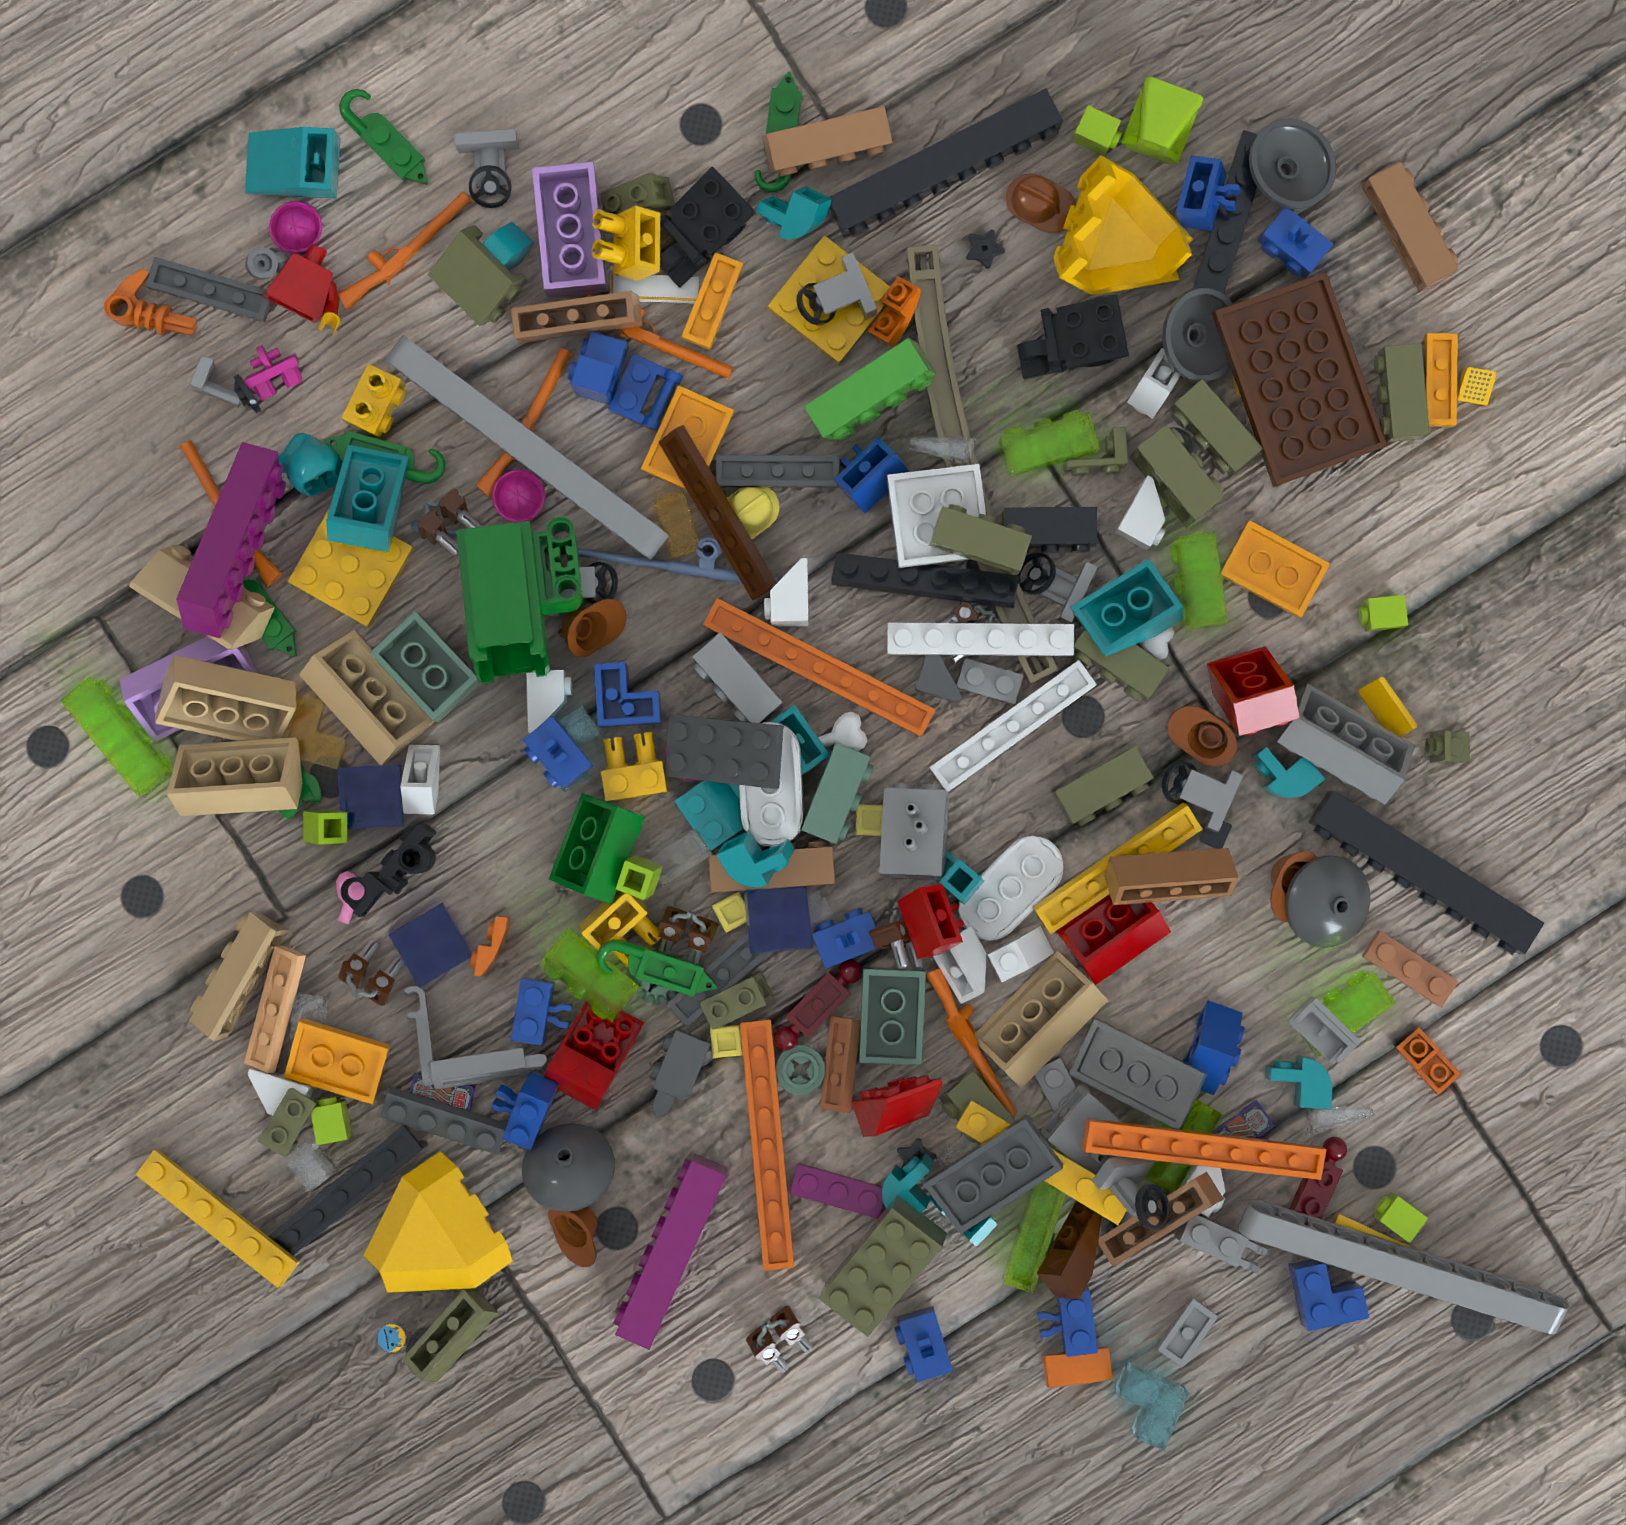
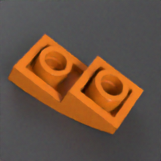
M898 276L880 300L886 307L868 332L892 348L895 347L911 321L920 298L921 289Z
M499 915L495 916V921L489 922L487 939L492 940L491 945H478V950H473L470 968L475 969L474 976H484L496 961L506 940L511 917Z
M1419 1027L1396 1047L1402 1057L1437 1096L1462 1075Z
M1099 1347L1097 1348L1098 1353L1067 1357L1065 1352L1043 1355L1046 1387L1070 1386L1113 1379L1109 1348Z

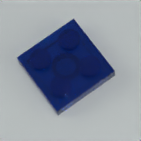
M400 764L338 768L340 811L347 812V829L404 826L400 788L402 781Z
M806 886L747 890L744 892L750 954L802 950L813 947Z
M444 903L437 905L388 934L419 988L470 959L472 956L471 949Z

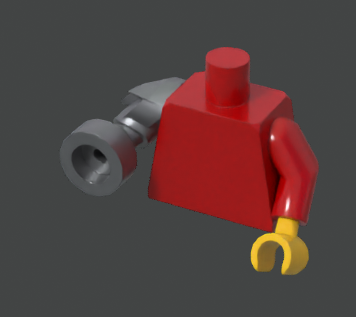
M310 244L305 256L302 257L296 253L291 254L284 249L258 247L247 255L245 267L252 277L258 280H265L277 272L263 292V298L314 324L320 321L318 329L321 331L326 324L332 327L333 335L336 333L341 323L338 316L337 287L334 281H332L333 273L321 267L327 254L326 250L315 244Z

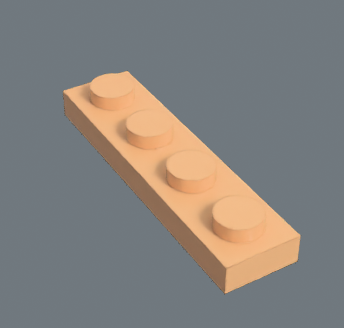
M282 945L274 946L244 1061L245 1064L267 1074L276 1072L306 955Z

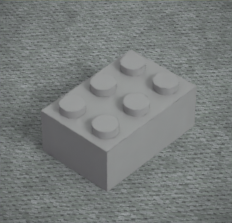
M721 632L692 657L696 662L693 666L696 673L705 683L710 679L717 686L713 690L714 693L726 706L731 702L736 707L737 711L734 712V715L739 721L766 722L783 706V702Z

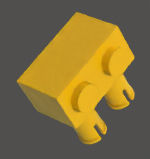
M636 205L617 215L601 209H597L594 212L592 220L600 223L593 222V228L613 233V243L602 239L595 240L592 250L599 251V253L592 252L593 258L612 262L613 275L635 281H640L660 272L659 212Z
M367 364L341 419L346 424L380 439L382 433L386 434L392 425L393 417H391L395 406L399 407L404 401L407 392L404 389L406 384L400 378L371 364Z
M653 732L644 733L645 746L641 733L633 735L638 762L633 766H629L625 762L622 737L613 738L615 751H613L612 739L603 740L607 767L601 771L606 802L669 793L667 777L665 776V764L663 761L656 759Z
M617 891L612 904L601 903L579 924L581 934L598 951L605 942L613 939L628 942L623 936L631 928L649 947L655 944L654 938L657 941L661 938L658 937L660 930L646 917L648 912L645 903L641 899L621 891ZM612 951L624 963V966L628 967L629 956Z

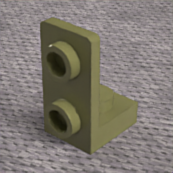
M646 174L601 193L604 211L616 215L635 205L646 209L652 208L667 211L675 204L670 179L653 174Z
M1113 427L1110 431V436L1105 437L1106 454H1111V458L1066 461L1063 465L1064 471H1071L1072 476L1089 475L1090 470L1102 469V474L1120 473V468H1125L1128 464L1126 427Z
M1450 729L1430 732V738H1426L1425 752L1427 756H1430V763L1470 762L1469 732H1451Z
M759 972L701 1001L700 1006L711 1028L717 1029L767 1005L775 998L762 972Z
M294 1088L288 1089L258 1142L283 1157L291 1154L298 1144L296 1138L315 1108L316 1102Z

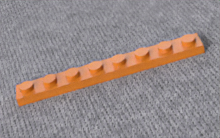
M716 598L703 623L704 627L718 634L721 632L725 638L919 737H922L936 710Z
M771 1019L740 1022L763 1271L794 1268Z
M1086 1118L1081 1148L1087 1153L1317 1180L1322 1178L1327 1150L1321 1146Z

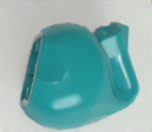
M298 433L293 436L284 451L279 454V462L283 465V473H287L286 475L291 485L302 494L317 496L336 486L342 462L337 452L323 441L306 433Z

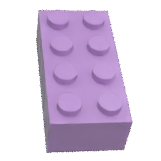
M594 162L532 168L543 286L547 297L608 292L606 263L604 260L592 257V252L599 253V251L592 250L593 243L597 239L603 240L602 230L594 229L592 226L593 222L600 223L592 220L594 212L600 209L597 172Z

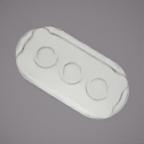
M762 722L763 724L782 725L777 722ZM786 726L783 729L779 788L771 789L739 785L743 828L746 832L751 831L759 844L773 847L788 839L791 841L799 833L804 821L801 750L797 737Z
M1027 836L1013 842L980 875L985 882L965 905L959 901L958 914L959 919L964 922L963 927L966 929L971 926L978 939L988 941L1001 939L1011 933L1033 911L1032 907L1046 898L1060 883L1063 874V859L1059 849L1051 841L1037 836Z

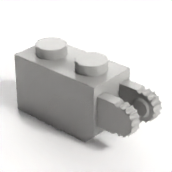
M1202 1214L1179 1226L1175 1233V1237L1180 1242L1235 1267L1239 1265L1255 1273L1259 1272L1260 1266L1254 1261L1242 1258L1245 1248L1247 1247L1259 1255L1263 1254L1266 1256L1268 1248L1249 1240L1239 1231Z

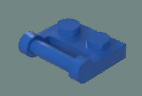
M633 354L608 410L657 432L661 425L660 419L676 384L680 385L683 375ZM657 377L665 379L649 416L641 414Z

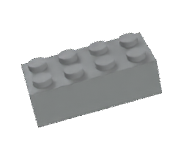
M1307 683L1296 699L1300 718L1283 725L1277 742L1288 751L1295 752L1311 761L1316 767L1323 768L1337 776L1342 782L1363 791L1368 797L1386 804L1405 780L1415 745Z

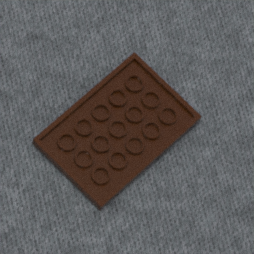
M1327 272L1211 313L1256 441L1262 447L1260 452L1273 487L1388 446Z

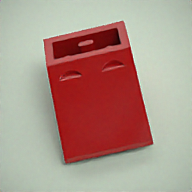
M590 993L550 1062L544 1077L559 1083L557 1090L597 1110L644 1022Z
M929 1075L912 1076L906 1079L901 1077L887 1082L888 1086L879 1089L874 1087L860 1092L861 1098L851 1102L862 1136H877L929 1116L943 1083L942 1079H930Z

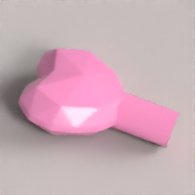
M348 871L339 874L336 880L337 894L343 903L338 921L346 924L350 923L354 910L342 899L340 890L344 881L357 877L354 873ZM354 882L349 886L348 894L350 898L359 900L363 897L364 887L362 884Z

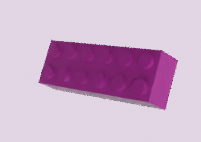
M245 442L241 443L176 598L184 629L220 639L224 628L228 629L233 619V605L242 598L244 578L252 573L255 551L262 548L266 524H271L274 519V504L277 498H282L285 491L286 482L282 480L283 465L279 462L278 451Z
M694 1154L692 1160L685 1159L677 1177V1180L682 1181L680 1188H672L664 1206L665 1209L669 1210L667 1217L660 1215L651 1236L657 1240L654 1246L647 1245L638 1265L644 1268L642 1274L635 1272L626 1292V1295L631 1297L629 1303L622 1301L613 1324L618 1326L615 1333L616 1336L650 1350L728 1171L727 1167L697 1154Z

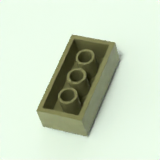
M897 1195L825 1283L818 1299L869 1337L943 1247L947 1232Z

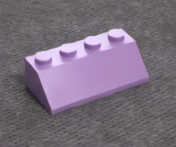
M206 636L119 679L124 702L153 742L181 730L155 724L164 676L173 656L178 655L258 673L244 645L229 650Z

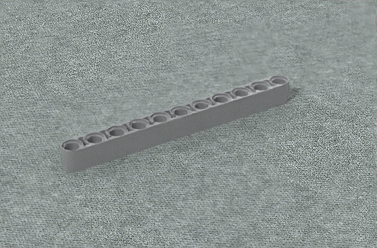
M404 335L400 337L384 360L649 560L654 557L669 537L661 528Z
M1249 1200L1238 1226L1239 1232L1251 1240L1544 1333L1556 1334L1569 1309V1303L1555 1293L1262 1200Z

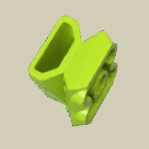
M1151 76L1146 77L1121 143L1127 149L1161 162L1178 164L1204 98L1197 93Z

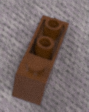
M1077 1200L1037 1272V1275L1055 1297L1080 1299L1093 1275L1102 1215Z

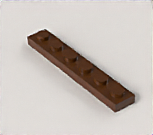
M684 425L675 428L662 438L659 444L753 601L770 591L777 582Z

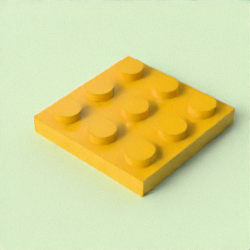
M824 235L769 303L767 308L833 361L840 364L886 307L880 300L890 286L857 261L877 307V315L865 320L859 303L855 302L836 310L834 318L825 325L818 326L808 322L801 315L797 307L796 299L799 290L809 283L818 284L845 272L842 266V256L848 253ZM808 288V290L815 292V289ZM803 294V305L806 311L814 318V311L809 306V299ZM822 311L820 320L828 319L830 313L825 315L824 311Z
M328 510L287 582L361 624L370 627L412 554L414 547L394 536L389 552L328 541L326 524Z

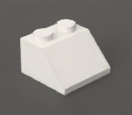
M801 558L770 590V598H764L765 620H771L773 627L808 626L807 558Z

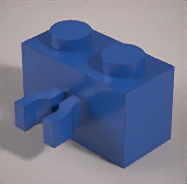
M1191 155L1176 210L1182 227L1212 231L1218 206H1222L1228 211L1236 212V202L1228 201L1225 197H1228L1230 194L1240 195L1241 188L1237 184H1227L1224 186L1227 174L1221 159Z
M1284 208L1258 240L1262 245V250L1272 258L1278 257L1286 264L1285 268L1296 277L1301 276L1304 279L1308 277L1334 245L1289 208Z
M879 437L864 451L855 444L852 449L857 454V457L852 461H848L843 456L840 462L845 469L833 479L846 496L865 514L888 492L887 475L909 472L898 455Z
M553 716L523 739L527 745L523 750L535 764L540 761L547 771L543 774L554 788L560 785L563 789H566L594 766Z
M858 908L844 914L846 920L834 924L833 919L816 925L817 931L812 933L825 969L877 949L874 948L872 937L869 934L870 930L876 928L870 911L863 913L862 908Z
M527 977L521 979L511 1041L543 1045L546 1043L549 1022L554 1023L560 1028H569L570 1022H563L559 1017L550 1015V1012L572 1011L573 1007L571 1004L552 1005L555 982Z
M530 1072L519 1095L514 1093L509 1087L501 1084L496 1096L504 1098L505 1101L496 1097L491 1109L511 1114L502 1139L531 1151L542 1130L559 1083Z
M1086 1286L1080 1299L1057 1297L1058 1313L1053 1314L1048 1311L1037 1312L1039 1320L1060 1321L1059 1324H1052L1048 1329H1039L1041 1338L1050 1337L1056 1332H1061L1063 1350L1067 1357L1098 1353L1091 1293L1088 1286Z
M931 1306L899 1316L900 1326H896L894 1329L899 1345L906 1344L909 1355L903 1358L908 1375L915 1374L916 1381L920 1382L953 1372L934 1307Z

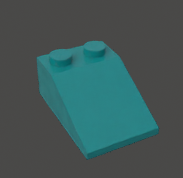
M352 445L347 446L326 519L328 541L389 552L409 461L408 456Z
M1150 559L1145 560L1070 606L1072 612L1104 657L1156 637L1183 620V605Z
M702 781L675 800V803L709 852H712L744 829L741 821L740 800L728 783Z

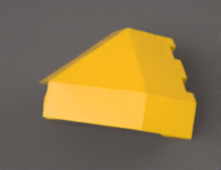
M1100 155L1080 176L1077 189L1081 190L1077 204L1070 206L1063 227L1067 231L1063 245L1056 247L1053 259L1059 278L1092 296L1180 280L1177 269L1192 255L1189 243L1193 238L1133 173Z
M441 1151L401 1178L363 1255L380 1273L387 1293L476 1288L513 1262L505 1238L499 1230L497 1232L493 1231L486 1218L489 1215L476 1194L468 1192L466 1186L461 1182L464 1176L459 1168Z

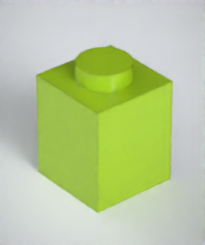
M1088 105L1072 141L1105 156L1109 147L1115 150L1121 138L1122 132L1118 131L1121 120Z
M1405 595L1368 598L1362 601V606L1358 608V618L1360 625H1364L1365 632L1398 629L1408 626Z
M336 810L303 811V842L318 845L347 843V812Z
M633 855L624 862L616 890L646 900L655 892L663 865L638 855Z
M336 1096L319 1099V1105L315 1106L311 1113L316 1145L343 1141L353 1137L346 1100L337 1102Z
M1392 1192L1388 1196L1384 1195L1375 1206L1377 1212L1373 1216L1408 1243H1411L1428 1220L1425 1215Z

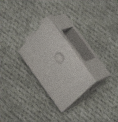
M896 783L893 784L892 788H884L879 874L883 878L941 880L945 875L949 794L946 790H941L942 786L926 784L923 785V789H911L909 784Z
M1079 1085L1039 1132L1069 1159L1097 1174L1108 1158L1121 1156L1087 1153L1081 1149L1086 1118L1113 1122L1122 1121Z

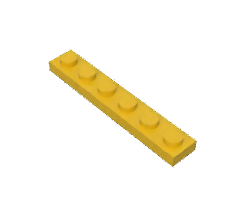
M1183 802L1032 908L1047 931L1052 934L1110 894L1104 877L1110 857L1122 854L1140 855L1150 852H1171L1203 829L1188 805Z
M970 1100L955 1128L983 1143L1011 1123ZM1052 1148L1063 1163V1169L1044 1181L1116 1225H1119L1127 1209L1111 1189L1099 1190L1092 1181L1096 1174Z
M153 1150L136 1173L137 1177L277 1288L284 1285L300 1263L299 1260L160 1150Z

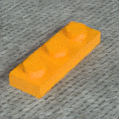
M716 252L714 253L681 338L708 350L711 349L744 264Z
M1427 333L1424 335V377L1429 427H1454L1457 425L1458 334Z

